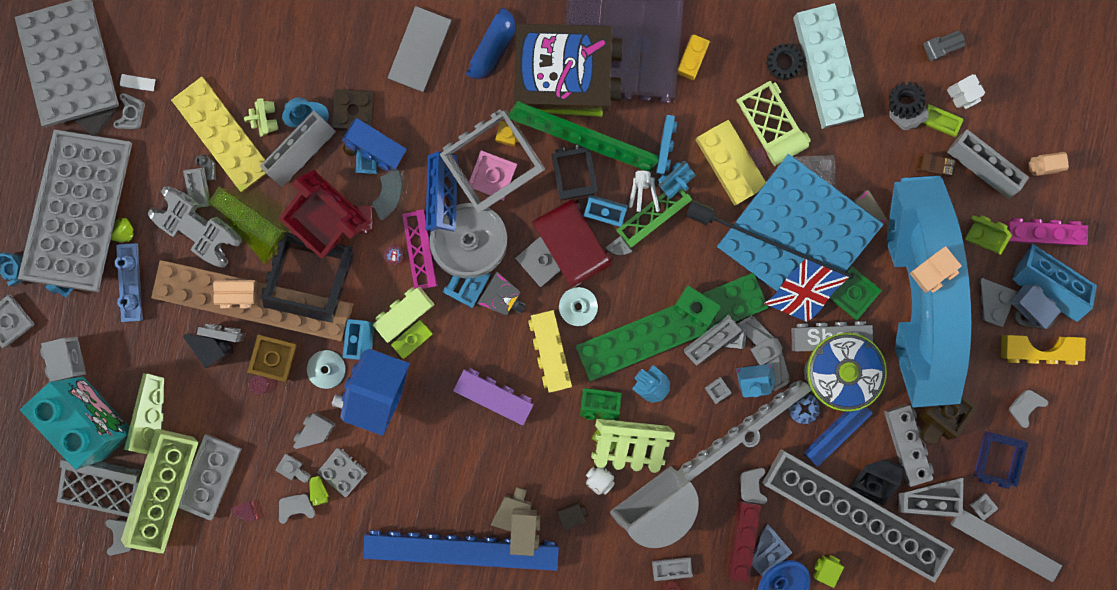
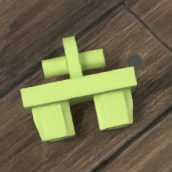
M263 98L257 99L255 102L257 115H255L254 108L248 109L249 116L244 117L245 122H251L252 129L257 128L256 121H258L260 137L277 131L278 125L276 120H266V114L275 112L274 102L263 101Z

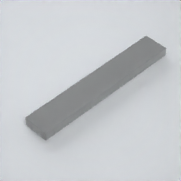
M963 510L962 517H954L950 524L1051 582L1055 580L1062 567L1057 562Z

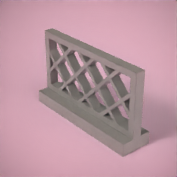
M65 458L61 459L60 467L62 471L57 502L126 517L129 516L130 510H123L119 503L126 499L131 509L143 470L101 461L75 470ZM67 470L73 471L78 478L71 482L67 477ZM92 475L97 482L89 486L84 477ZM111 479L116 486L108 490L103 481ZM79 480L86 488L81 493L73 485ZM124 483L134 484L133 491L127 494L121 485ZM98 484L105 492L100 497H97L92 490ZM68 487L75 495L72 499L63 497L64 490ZM117 488L124 496L119 501H116L110 493ZM88 491L94 501L91 503L85 502L81 495ZM106 495L113 503L109 507L104 506L100 501Z

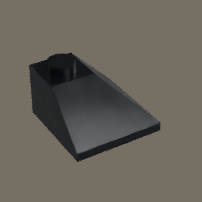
M887 459L865 465L848 488L874 502L884 505L901 485L904 467Z

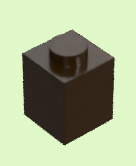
M579 501L557 510L564 531L585 523V517L588 516L585 506H580Z

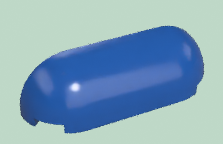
M502 7L500 13L494 17L470 61L471 65L466 71L467 76L473 79H484L494 72L516 31L515 19L505 8Z

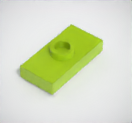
M419 320L393 342L391 346L402 359H405L433 333Z

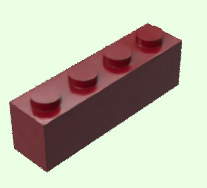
M739 499L727 576L730 580L749 583L761 511L759 503L745 502Z

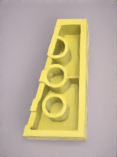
M554 310L531 315V320H528L530 330L535 331L536 338L533 339L535 350H539L540 357L537 359L539 368H543L545 376H542L544 388L548 387L550 393L572 387Z

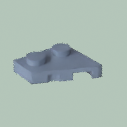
M768 523L765 524L754 549L752 561L753 567L762 577L771 567L782 562L792 554L791 550Z

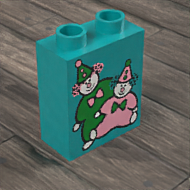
M83 376L49 382L20 409L75 470L109 458L127 441L130 426Z

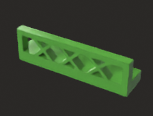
M680 189L678 192L683 198L677 202L669 201V197H667L666 201L661 200L667 196L665 193L661 194L657 199L658 202L666 203L665 212L662 214L654 213L655 205L653 201L616 231L630 248L688 204L692 200L689 194ZM642 214L651 215L650 223L647 226L639 225V217ZM627 226L636 227L635 235L628 239L622 230Z

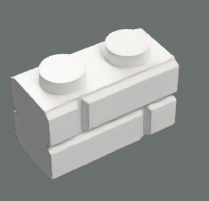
M972 74L947 89L951 98H954L953 102L957 108L964 106L967 109L982 101L980 97L985 94V91L981 85H978L979 81L976 75Z

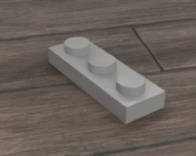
M727 315L684 349V353L697 366L740 333L742 329L730 315Z

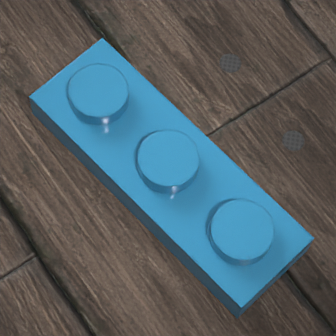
M667 115L665 118L656 174L664 175L665 171H669L671 160H668L667 157L668 152L673 150L674 141L671 140V135L676 132L677 122L674 121L675 116Z

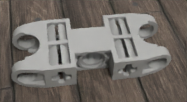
M164 186L161 193L165 196L164 199L168 203L167 211H161L151 207L148 211L150 219L172 237L183 233L195 243L191 251L203 260L218 267H226L228 260L222 252V243L239 246L242 239L238 233L217 216L207 221L195 212L199 206L198 202L175 188Z

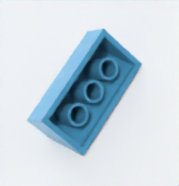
M1032 244L1015 268L1012 280L1019 286L1034 284L1039 286L1047 298H1051L1056 302V307L1062 313L1078 322L1093 309L1097 285Z

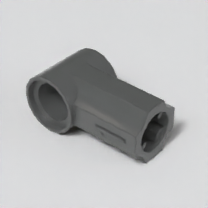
M958 30L941 38L931 39L923 43V46L931 62L945 56L946 53L964 47L965 39Z

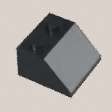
M197 333L185 334L183 336L205 368L215 367L234 354L231 350L233 347L227 340L197 335Z

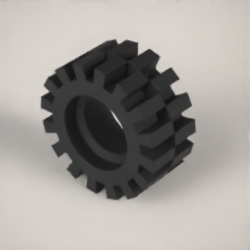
M782 43L770 51L766 64L768 65L767 70L771 72V76L774 75L776 79L780 78L781 80L791 79L801 70L803 56L800 55L801 51L797 50L795 45L791 46L790 43L787 45ZM780 55H788L791 58L792 64L788 69H782L778 66L777 59Z
M908 81V85H905V82H901V86L897 84L895 89H891V93H889V107L894 116L899 114L900 119L903 116H906V119H909V116L915 118L916 113L920 115L921 110H924L925 92L921 86L918 88L917 83L912 85V82ZM903 97H912L915 101L911 104H902L899 100Z

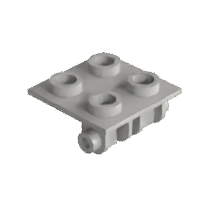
M337 448L317 473L346 498L367 472L365 471L366 468L356 464V460L353 462L351 460L353 457L349 458L344 449Z

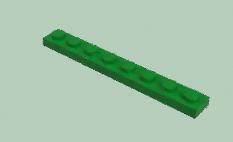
M517 101L509 112L508 118L518 123L533 127L536 130L546 132L641 170L650 172L658 163V155Z

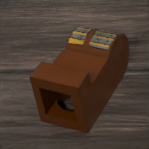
M923 153L919 155L916 172L952 177L954 176L956 160Z

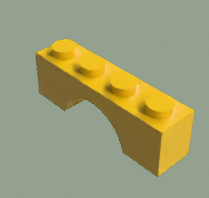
M1002 335L1001 358L1008 359L1009 363H1020V359H1027V363L1038 364L1039 360H1046V364H1058V361L1061 360L1065 361V364L1078 365V361H1085L1086 338L1059 337L1052 348L1046 351H1039L1031 345L1027 336Z

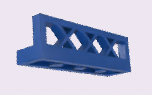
M438 151L428 155L425 230L435 231L443 229L453 232L456 231L457 180L450 169L448 170L440 156L442 152ZM452 155V157L458 164V156ZM446 176L451 182V186L449 188H447V186L444 183V178ZM446 195L450 200V206L448 207L444 203ZM445 214L450 219L449 225L443 224V216Z
M867 407L856 411H845L803 453L818 467L873 413Z

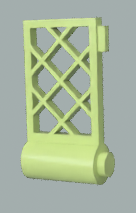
M769 81L736 101L765 148L770 161L776 166L784 160L788 153L794 156L807 149L811 140L806 132L802 133L779 96L781 91L776 82L772 84ZM769 87L772 92L771 100L760 98L761 91ZM748 98L757 100L754 110L746 108L743 101ZM759 101L770 104L767 113L756 111ZM772 104L780 106L782 109L781 117L770 114ZM755 114L766 116L764 126L755 124ZM769 117L779 120L777 130L766 127ZM781 122H789L793 130L789 132L779 131ZM765 130L776 133L775 139L768 144L763 137Z

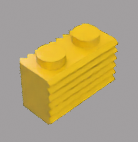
M692 35L676 73L687 79L694 80L710 41L697 35Z

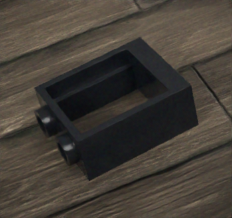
M576 145L573 146V150L566 151V148L554 150L555 153L551 154L560 201L598 194L589 149ZM586 154L591 186L563 191L557 159Z

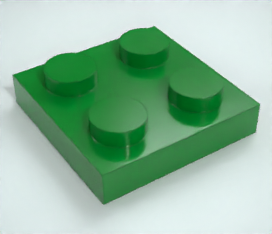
M850 266L846 272L849 274L852 272L854 274L853 279H847L833 292L829 299L853 319L858 320L882 290L853 266Z

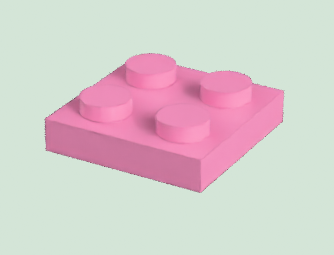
M481 151L469 182L474 190L491 196L511 183L517 164Z

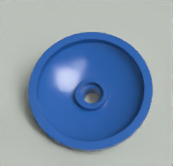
M783 561L771 567L764 574L759 583L758 590H809L810 574L807 568L798 561Z

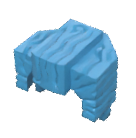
M3 252L0 254V274L5 280H9L7 282L9 286H17L23 282L18 279L23 256Z
M654 365L647 372L641 369L639 374L635 376L637 383L632 389L648 402H660L670 392V380Z

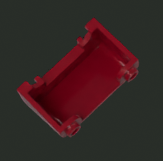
M573 199L532 221L571 289L610 267V262L613 260L607 250L605 252L602 250L581 214L583 208L578 200L574 202Z

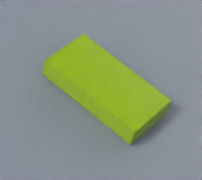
M930 104L926 105L928 119L921 124L954 138L957 137L964 119Z

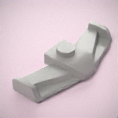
M753 315L738 322L737 324L741 329L747 330L746 336L756 345L750 350L758 364H773L776 379L774 391L787 385L791 380L782 353L783 347L779 340L774 338Z

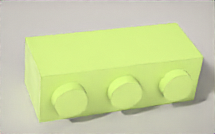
M421 287L409 289L404 294L406 297L402 301L396 300L390 305L391 310L389 312H382L375 318L377 322L373 326L387 343L396 338L435 305Z

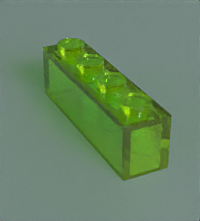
M218 187L208 203L223 215L261 261L266 264L276 250L278 241L283 239L286 231L225 188Z

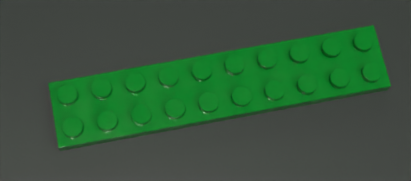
M750 273L702 293L721 306L709 326L705 324L703 327L693 322L694 317L689 314L686 317L676 311L677 307L673 305L576 345L589 380L593 381L700 337L727 315H730L736 322L768 309V306L764 304L766 301L755 274ZM694 302L691 306L694 313L700 312L701 304Z

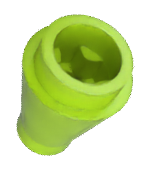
M320 476L310 478V502L313 503V506L327 503L329 495Z

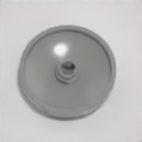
M472 203L456 205V231L438 229L430 232V249L436 263L447 273L460 278H476L491 272L502 261L507 250V232L501 218L490 208H486L478 213ZM445 214L443 216V224L449 225L450 219Z

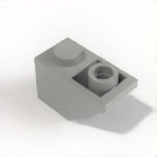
M317 412L312 415L309 414L303 423L306 425L303 431H298L293 441L296 443L293 447L298 449L326 441L336 423Z

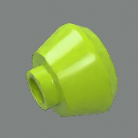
M119 218L114 222L110 240L123 243L129 242L134 235L133 227L127 218Z

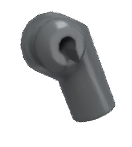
M198 155L195 162L206 170V180L215 181V162L207 155Z

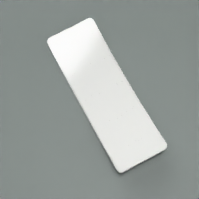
M122 74L120 86L154 91L155 79Z

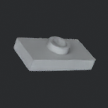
M204 167L183 170L188 196L199 203L197 208L211 206Z
M691 557L652 561L654 581L693 577Z

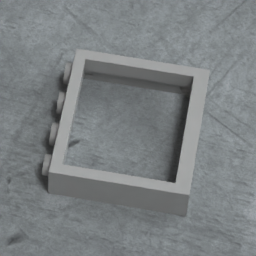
M499 109L497 112H494L490 115L492 117L491 120L488 122L481 121L474 126L476 130L471 133L468 131L458 137L460 141L455 144L450 142L443 147L444 151L440 153V156L478 213L545 170V167L515 121L508 118L509 112L507 110L502 112ZM505 119L535 167L484 201H481L452 157V154Z

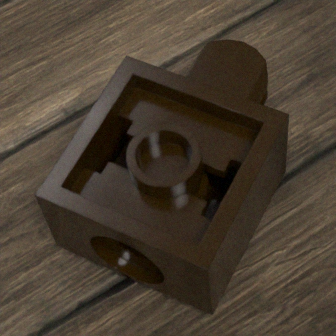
M963 395L960 404L923 407L917 416L926 423L920 432L921 441L927 445L938 443L942 436L947 440L957 438L978 407Z

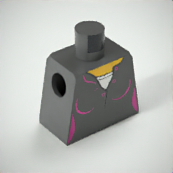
M496 272L477 303L504 315H508L511 309L521 315L526 307L525 303L517 299L521 292L498 272Z

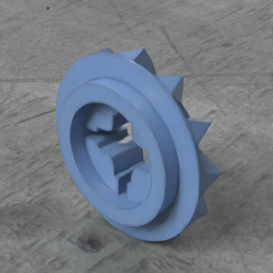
M807 393L789 407L790 416L800 424H809L816 420L820 413V404L814 396ZM799 402L803 405L809 404L807 409L810 414L806 412L800 413L802 408Z

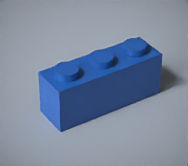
M358 118L352 121L341 140L347 148L353 151L358 150L362 153L361 156L369 161L374 160L385 171L395 170L407 150Z

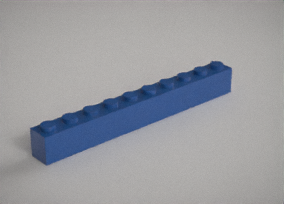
M371 529L370 532L364 535L363 559L557 571L559 544H555V541L544 540L543 543H539L538 551L534 550V556L510 555L511 538H505V541L497 540V537L491 536L485 539H478V536L474 535L458 538L459 535L447 534V537H440L438 533H428V536L420 535L419 532H408L407 535L401 534L400 531L381 533V530Z

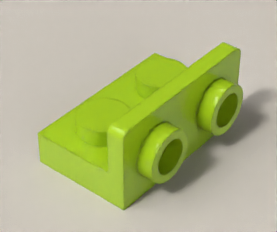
M972 215L971 219L974 221V224L965 240L1001 255L1012 236L1007 229L1008 226L998 221L995 224L983 215H980V217Z

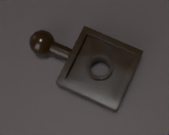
M335 89L332 128L348 130L352 121L356 118L372 127L374 92ZM353 105L359 108L356 115L348 113V109ZM344 144L343 151L346 155H356L357 150H350Z

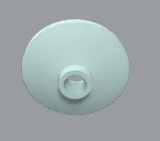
M581 287L566 291L559 302V311L562 318L574 326H583L591 322L596 316L598 309L597 300L593 293ZM576 303H580L582 305L581 310L575 309L574 306Z
M330 350L315 353L307 365V374L310 381L317 387L324 389L337 386L343 380L346 372L342 357ZM323 366L328 367L327 373L322 372Z

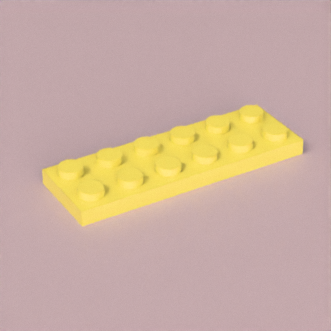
M200 77L171 99L240 192L243 193L266 175L260 167L266 159L203 77Z

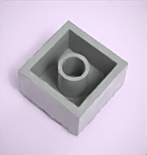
M78 337L62 338L41 343L42 348L40 352L46 363L45 374L50 382L86 375Z

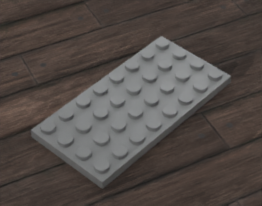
M60 130L53 131L18 275L19 280L99 292L132 148L131 142Z

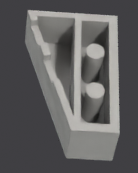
M963 478L899 493L898 513L962 517Z

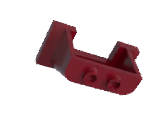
M315 170L297 178L293 182L292 186L299 192L278 218L290 229L293 235L302 240L305 246L316 253L321 259L327 256L345 235L351 239L371 224L363 214Z

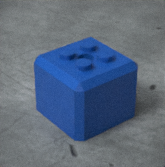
M372 349L364 350L358 364H354L351 378L348 377L344 386L346 390L342 396L343 406L340 415L342 420L384 436L402 396L410 363Z

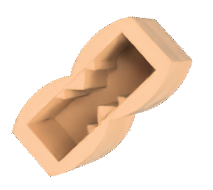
M1058 152L1032 157L1028 164L1030 173L1033 176L1067 171L1069 168L1067 153Z
M945 246L909 274L925 293L928 291L934 293L943 286L941 281L945 278L951 280L959 274L957 269L961 267V264Z

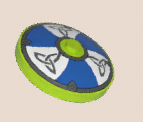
M854 333L835 334L821 341L811 353L807 365V379L814 395L826 406L840 411H856L873 403L881 394L887 377L886 363L879 348L866 337Z

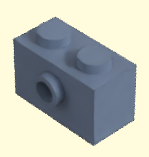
M1035 284L1024 285L1010 301L1036 328L1046 329L1061 312L1056 307V302L1051 298H1047L1043 294V290Z

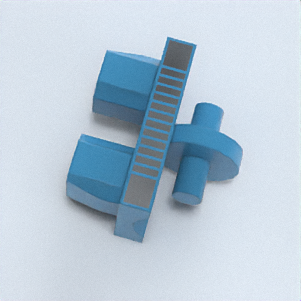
M685 161L682 163L677 162L672 166L673 172L668 176L663 175L658 179V185L670 199L680 189L687 191L689 188L686 184L696 176Z

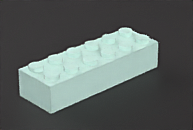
M835 3L797 13L793 19L822 129L861 119L864 117Z

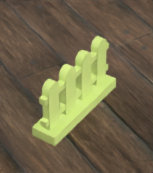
M597 419L595 426L600 431V434H596L595 439L598 440L596 453L592 452L591 457L598 468L605 467L607 460H611L612 465L618 470L625 466V462H630V466L634 471H640L644 463L648 464L651 472L656 473L660 470L661 465H665L663 455L665 447H669L670 444L667 439L674 440L675 432L669 426ZM611 442H616L614 454H609ZM633 443L632 456H627L629 444ZM648 445H652L650 458L645 457Z

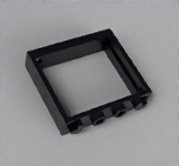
M285 232L283 239L278 241V253L273 256L272 271L267 273L266 288L261 290L260 299H262L263 307L333 323L354 257L353 247L337 244L327 254V256L341 259L326 308L324 309L273 297L290 248L314 253L297 236Z

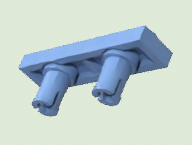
M138 244L116 245L117 259L115 260V266L118 268L120 294L117 303L121 310V322L143 321Z

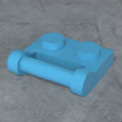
M487 273L476 278H466L459 293L454 292V289L460 277L453 276L448 286L442 292L473 308L491 274Z

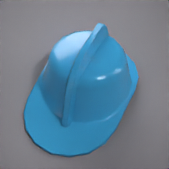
M301 97L293 98L288 103H285V110L282 114L284 123L289 127H298L313 111L319 114L325 121L329 117L328 110L324 105L317 102H309Z

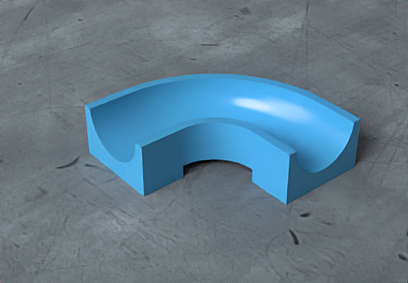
M943 179L895 182L886 243L894 267H907L912 297L911 322H899L895 353L912 407L960 404L970 356L971 300L967 261L957 216ZM946 246L961 264V267L957 269L959 274L951 280L945 278L941 281L943 286L934 293L931 291L925 293L909 273Z

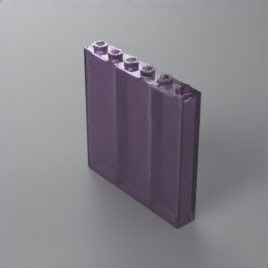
M566 0L564 25L612 26V38H622V62H611V77H621V99L632 100V97H638L640 101L650 102L651 99H659L660 103H670V100L674 101L684 0Z

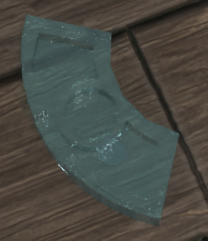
M398 168L380 177L382 191L378 199L372 204L381 221L395 210L401 197L402 179Z

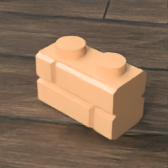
M257 280L213 282L214 305H220V308H232V304H240V308H252V304L258 303Z

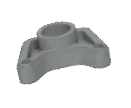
M122 93L120 99L125 105L123 116L114 122V127L117 129L137 130L141 127L145 103Z
M924 105V110H921L920 115L916 113L915 118L909 116V119H906V116L900 119L899 114L894 116L893 112L891 113L890 111V118L901 129L908 130L916 128L920 123L928 119V111Z
M1025 390L1009 407V411L1021 427L1027 428L1029 426V414L1038 406L1046 407L1048 401L1031 390Z
M759 467L740 474L741 498L745 502L760 504L767 502V498L759 490V479L765 474L764 468Z
M308 494L288 496L279 501V522L282 524L286 523L290 515L303 513L308 518H313L316 514Z
M117 519L106 521V526L113 531L114 540L113 545L107 550L108 555L129 552L133 549L125 547L121 541L127 521Z

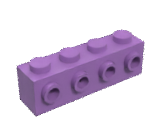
M472 368L463 370L453 390L454 392L524 425L534 405L531 402L532 398L524 394L518 396L513 393L514 389L506 385L502 388L496 385V380L490 377L484 379L479 376L480 373Z

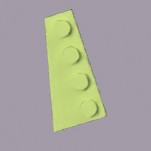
M143 373L124 450L148 454L155 429H161V421H163L161 408L162 403H164V378Z

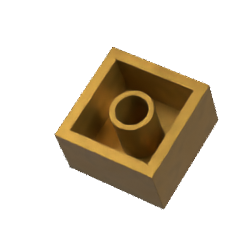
M258 335L247 373L287 383L297 345Z

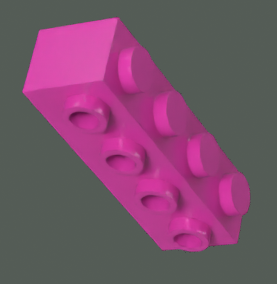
M1011 218L1010 222L1003 223L1008 226L1007 229L1012 234L1008 242L1071 246L1087 245L1088 226L1081 225L1079 221H1069V224H1062L1060 220H1050L1049 223H1042L1041 219H1030V222H1023L1022 218Z

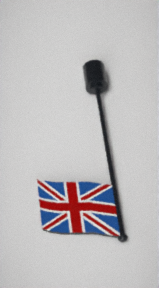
M692 200L685 216L706 226L708 222L712 224L714 220L804 258L805 260L788 275L778 291L764 304L806 322L822 309L837 288L847 279L851 280L854 277L852 272L849 274L715 217L716 213L713 212V207L697 200Z

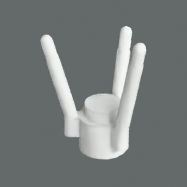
M637 171L636 178H633L629 207L632 208L638 188V212L641 211L642 191L649 188V185L656 212L660 211L654 185L655 178H651V172Z

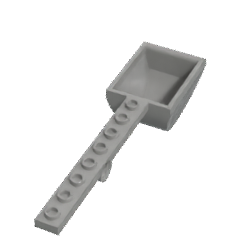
M801 380L793 382L786 391L777 394L770 403L762 405L758 412L746 417L739 426L731 428L727 435L715 440L708 449L700 451L692 461L684 463L681 469L676 471L670 466L612 509L610 514L635 542L644 547L661 548L678 541L689 531L698 513V495L690 480L740 443L747 447L757 445L760 440L758 430L809 393L811 388ZM750 432L749 437L745 439L746 433Z

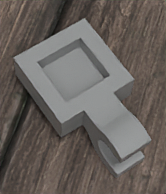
M287 453L275 470L290 480H293L296 476L304 483L308 482L312 476L301 469L302 462Z

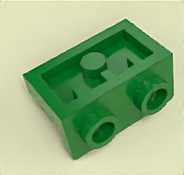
M583 388L580 417H584L587 420L604 419L618 421L622 393Z

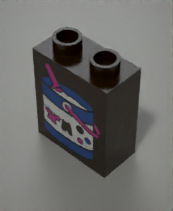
M516 23L514 105L518 101L541 110L609 111L610 101H621V77H611V62H622V38H612V26Z

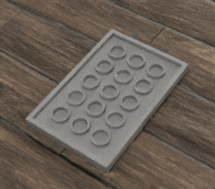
M72 0L15 17L42 127H49L119 106L92 0Z

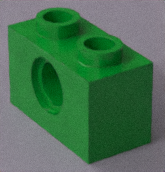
M688 285L674 304L677 307L676 311L685 317L687 314L694 317L693 322L701 327L704 324L709 326L721 307ZM694 302L701 304V311L698 313H694L691 309Z

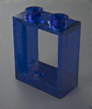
M985 431L974 476L980 478L979 482L991 485L993 481L999 483V487L1010 489V486L1018 487L1029 442ZM992 441L1015 447L1008 479L984 473Z

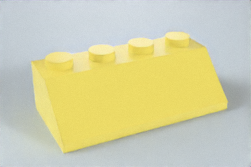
M729 120L695 139L734 206L759 192L766 183Z

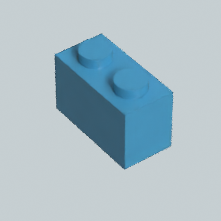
M590 195L584 216L621 227L628 205Z
M347 319L343 358L360 360L364 350L372 349L375 328L373 322Z

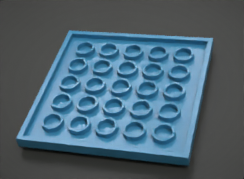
M789 153L734 223L738 227L845 272L884 225ZM730 228L717 245L719 249L776 291H778L788 275L805 260L733 228Z

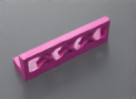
M422 209L402 214L414 288L437 287L434 259L430 249L429 231L425 230L426 211ZM417 216L418 226L415 230L408 225L407 217ZM415 233L421 238V245L418 249L411 244V239ZM418 252L424 256L425 263L422 267H419L414 262ZM421 271L427 275L428 284L418 285L417 277Z

